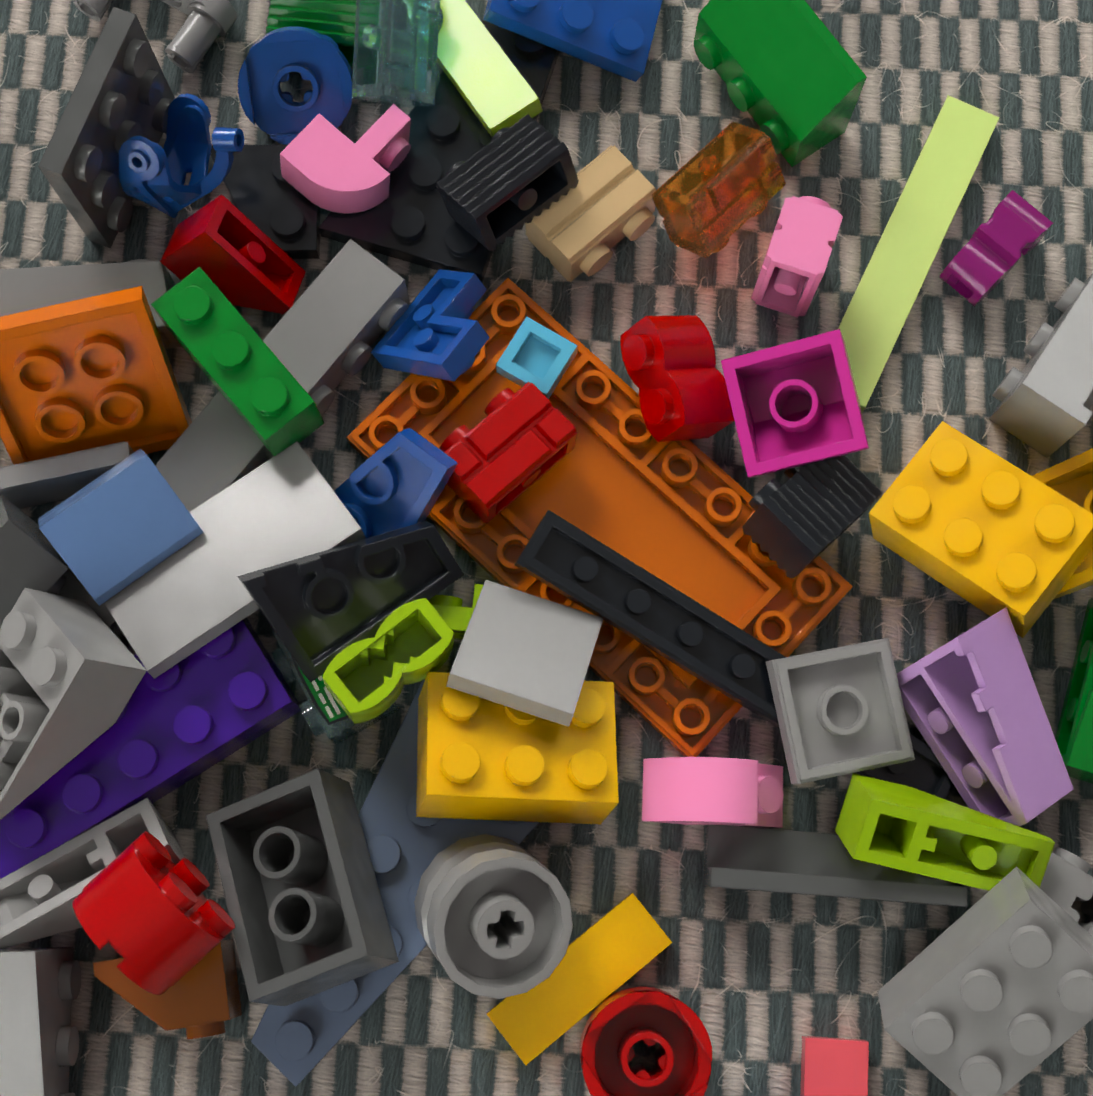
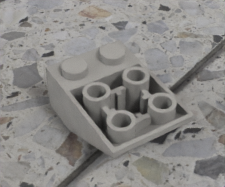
M24 588L13 609L3 620L0 629V820L116 723L147 671L86 601Z

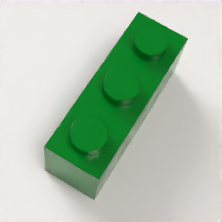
M198 267L151 303L168 331L273 456H276L296 442H302L324 424L315 401L201 267Z

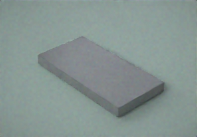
M296 442L191 510L189 513L204 533L111 597L104 604L147 672L155 679L259 609L237 576L359 541L366 537L353 516L299 443Z

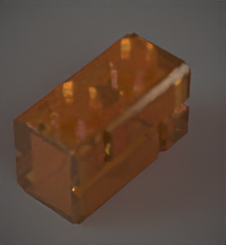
M731 122L651 195L659 215L664 218L662 222L669 239L676 246L704 258L722 250L728 244L730 236L751 217L762 213L768 205V200L786 185L780 165L774 161L777 156L771 138L765 132Z

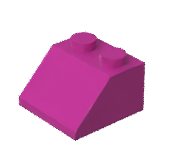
M840 329L721 360L748 478L869 449L852 369Z

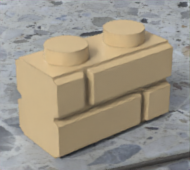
M615 145L608 147L577 173L579 182L576 188H570L567 195H561L558 202H552L549 209H543L540 216H534L531 223H525L528 240L545 258L547 257L550 260V263L567 281L572 282L582 272L588 277L596 274L611 259L613 252L610 249L624 237H627L630 241L636 240L649 229L655 220L653 213L655 212L658 194L655 187L638 169L635 170L632 163Z

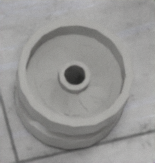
M489 834L460 839L439 852L422 874L414 901L417 928L449 978L471 994L501 999L523 994L549 978L566 954L573 929L570 899L558 878L543 866L536 857L512 839Z

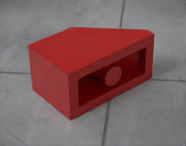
M222 194L177 225L160 260L180 280H183L198 267H201L232 305L280 314L286 313L293 306L306 273L303 268Z

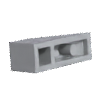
M148 797L0 879V949L82 928L73 909V900L93 878L144 831L151 833L162 843L171 855V861L175 865L185 858L175 834Z

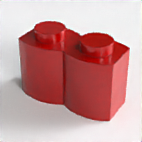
M697 315L645 316L620 335L621 353L625 368L631 380L639 388L641 413L649 432L657 442L709 438L735 421L725 378L715 368L716 357L712 338L707 327Z

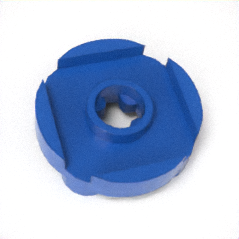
M290 26L275 29L252 45L239 71L238 94L243 111L254 125L256 123L262 131L269 134V138L280 144L287 145L319 113L338 128L351 108L354 80L346 57L332 38L327 35H321L313 29ZM290 72H300L303 80L311 81L313 90L305 91L304 101L294 102L291 92H282L280 83L289 80Z

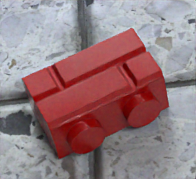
M530 382L526 383L516 393L510 388L501 391L486 406L484 413L487 417L471 430L466 425L458 427L442 442L439 448L458 462L447 485L486 524L569 454L575 446L578 435L575 426L557 408H554L549 399Z

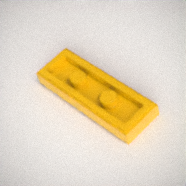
M630 893L568 945L565 956L549 978L526 993L505 997L488 1011L486 1015L522 1062L527 1065L667 948L672 941L637 897Z

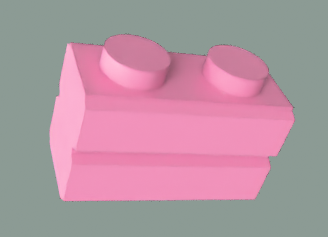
M813 196L785 198L751 296L755 304L797 318L806 315L825 273L832 247L843 219L838 210L832 209L827 202Z

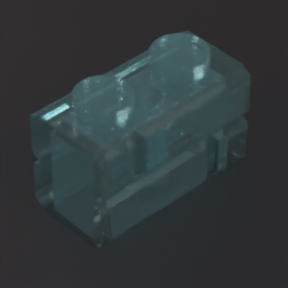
M356 0L352 76L353 99L378 102L379 104L390 106L394 103L397 107L429 106L435 104V91L440 82V72L437 66L438 33L443 24L440 0Z

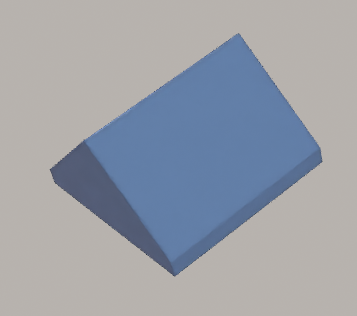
M141 448L38 518L41 532L99 606L204 533L154 463Z

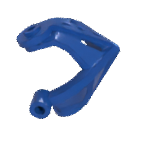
M188 93L180 94L170 103L168 108L167 134L163 148L156 142L141 136L130 137L121 145L119 149V180L122 189L128 196L143 201L175 218L178 211L212 192L225 180L234 160L233 152L239 153L243 150V131L240 128L216 127L212 133L211 144L209 132L211 114L203 100L195 95ZM213 145V148L216 150L215 163L212 170L208 173L209 158ZM192 172L189 185H184L186 174Z

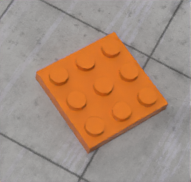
M142 286L0 317V437L14 465L123 441L128 442L134 452L140 448L146 454L170 449L192 423Z

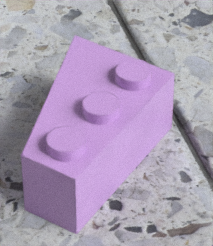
M1007 607L897 673L905 710L968 808L1011 824L1022 826L1074 790Z

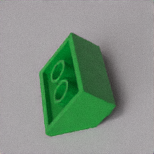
M710 0L698 15L694 38V49L697 57L707 69H715L727 85V92L734 105L742 112H749L760 126L761 136L773 153H781L790 166L793 167L845 133L867 77L805 0Z

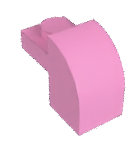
M393 103L356 143H353L319 113L280 153L282 178L312 203L325 210L351 214L372 209L389 197V172L401 164L411 149V144L409 143L411 118Z
M721 757L643 759L642 821L682 825L783 828V766L760 764L758 760Z

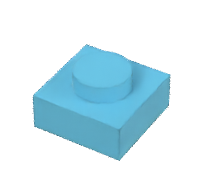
M526 316L496 363V372L521 387L528 382L533 383L549 399L575 358L578 345Z

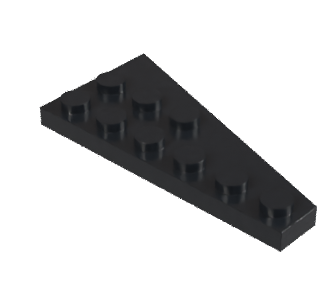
M483 20V25L538 96L542 106L560 51ZM442 71L408 114L411 118L409 136L411 149L401 164L389 172V197L376 207L363 212L351 214L330 212L318 228L321 237L345 244L349 239H352L365 250L434 270L441 269L475 273L479 280L483 282L493 251H488L449 215L436 183L445 177L451 166L457 162L469 159L489 144L492 137L445 72ZM536 115V116L533 117L532 119H533V120L536 119V121H537L538 115Z

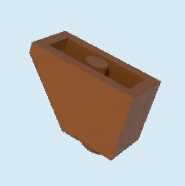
M233 939L221 941L182 979L162 995L152 994L127 978L116 967L124 958L93 963L94 976L165 1031L186 1028L187 1040L225 1033L224 1021L242 1015Z

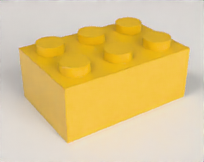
M943 421L868 513L875 540L990 617L1007 607L1015 632L1022 638L1028 633L1093 549V514Z
M428 671L418 697L416 817L601 825L617 806L619 797L614 682L584 680L570 726L567 727L446 687L449 673Z

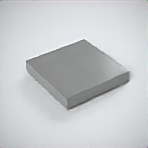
M485 580L449 673L446 687L569 727L603 618Z
M889 637L766 661L791 784H803L915 760Z

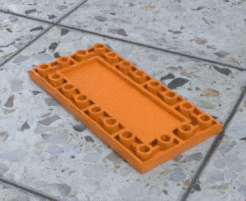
M509 278L478 306L468 318L470 320H477L490 338L475 355L474 363L465 373L461 374L455 382L411 373L346 437L348 443L367 460L398 432L407 428L413 429L437 448H440L442 442L458 427L466 425L470 430L487 417L484 410L497 394L506 388H510L514 393L522 388L496 372V363L527 316L578 345L575 358L549 397L552 406L557 408L575 426L578 432L574 449L487 524L483 523L465 504L464 500L447 484L427 516L499 584L594 615L514 565L544 514L550 510L785 657H789L853 587L820 556L814 559L794 579L787 577L786 571L778 568L777 561L770 560L768 553L761 551L759 544L752 543L751 535H746L743 532L742 526L755 512L748 504L753 496L690 440L657 442L644 422L639 394ZM603 620L589 668L604 682H614V691L684 757H697L743 706Z

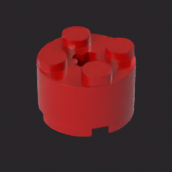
M144 831L83 888V891L73 900L72 905L78 921L99 950L109 942L114 950L124 958L116 967L142 989L155 995H162L182 979L234 930L235 923L218 903L212 899L207 900L203 892L210 884L202 872L186 858L181 859L175 865L171 861V855L162 843L151 833Z
M631 987L610 995L591 1013L581 1035L580 1062L584 1080L591 1096H704L712 1069V1044L700 1018L677 997L655 987ZM640 1040H643L648 1046L655 1045L656 1043H659L661 1046L654 1053V1058L658 1064L648 1071L641 1063L633 1067L628 1064L635 1057L632 1046Z

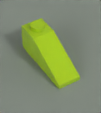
M855 773L852 774L835 828V832L853 859L988 891L1016 866L1040 888L1055 844L1050 837L916 788Z

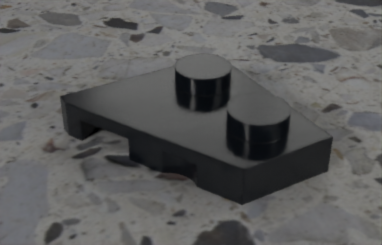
M289 144L244 145L241 152H233L234 160L224 183L236 207L292 259H320V231L318 228L320 226V207L308 200L282 178L280 153ZM212 145L210 155L215 163L216 150Z

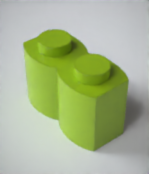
M427 598L408 602L393 611L383 621L374 638L357 641L338 653L327 666L322 678L327 690L354 724L369 721L385 712L397 700L404 685L420 682L426 679L428 671L436 672L442 667L452 652L454 632Z

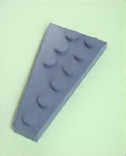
M422 680L359 813L399 962L288 1006L268 1004L251 1043L295 1087L305 1079L427 946L417 928L414 901L421 876L435 856L460 839L483 834L512 839L520 845L540 823L416 817L418 697L425 680Z

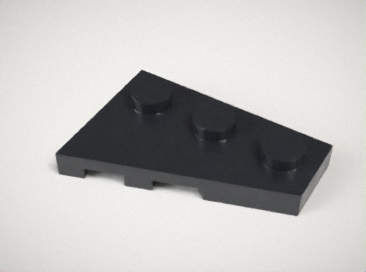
M423 521L237 577L305 677L312 682L324 674L329 663L343 649L357 641L374 638L383 621L393 611L417 599H431L464 576V573L435 526L428 521Z

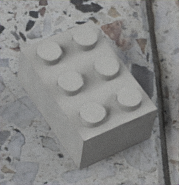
M1016 866L877 991L884 1030L957 1096H1003L1093 1019V936Z

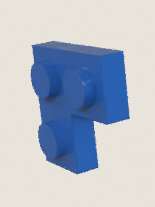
M439 269L371 353L383 368L455 382L461 374L465 373L475 361V355L490 338L477 320L468 319L473 312V306L487 289L475 273Z

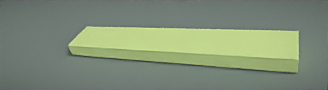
M949 95L939 112L838 327L845 341L861 413L868 404L1000 118Z

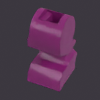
M1012 190L997 205L986 223H982L976 229L969 242L951 260L939 278L949 284L975 307L1014 267L1020 259L1021 253L1025 256L1040 242L1053 222Z

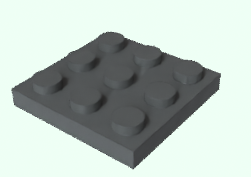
M116 7L112 8L38 165L91 242L108 248L112 247L118 232H123L128 227L133 213L132 201L134 198L128 196L123 191L119 180V149L126 140L134 136L145 137L159 144L163 133L167 134L168 108L175 99L137 15Z

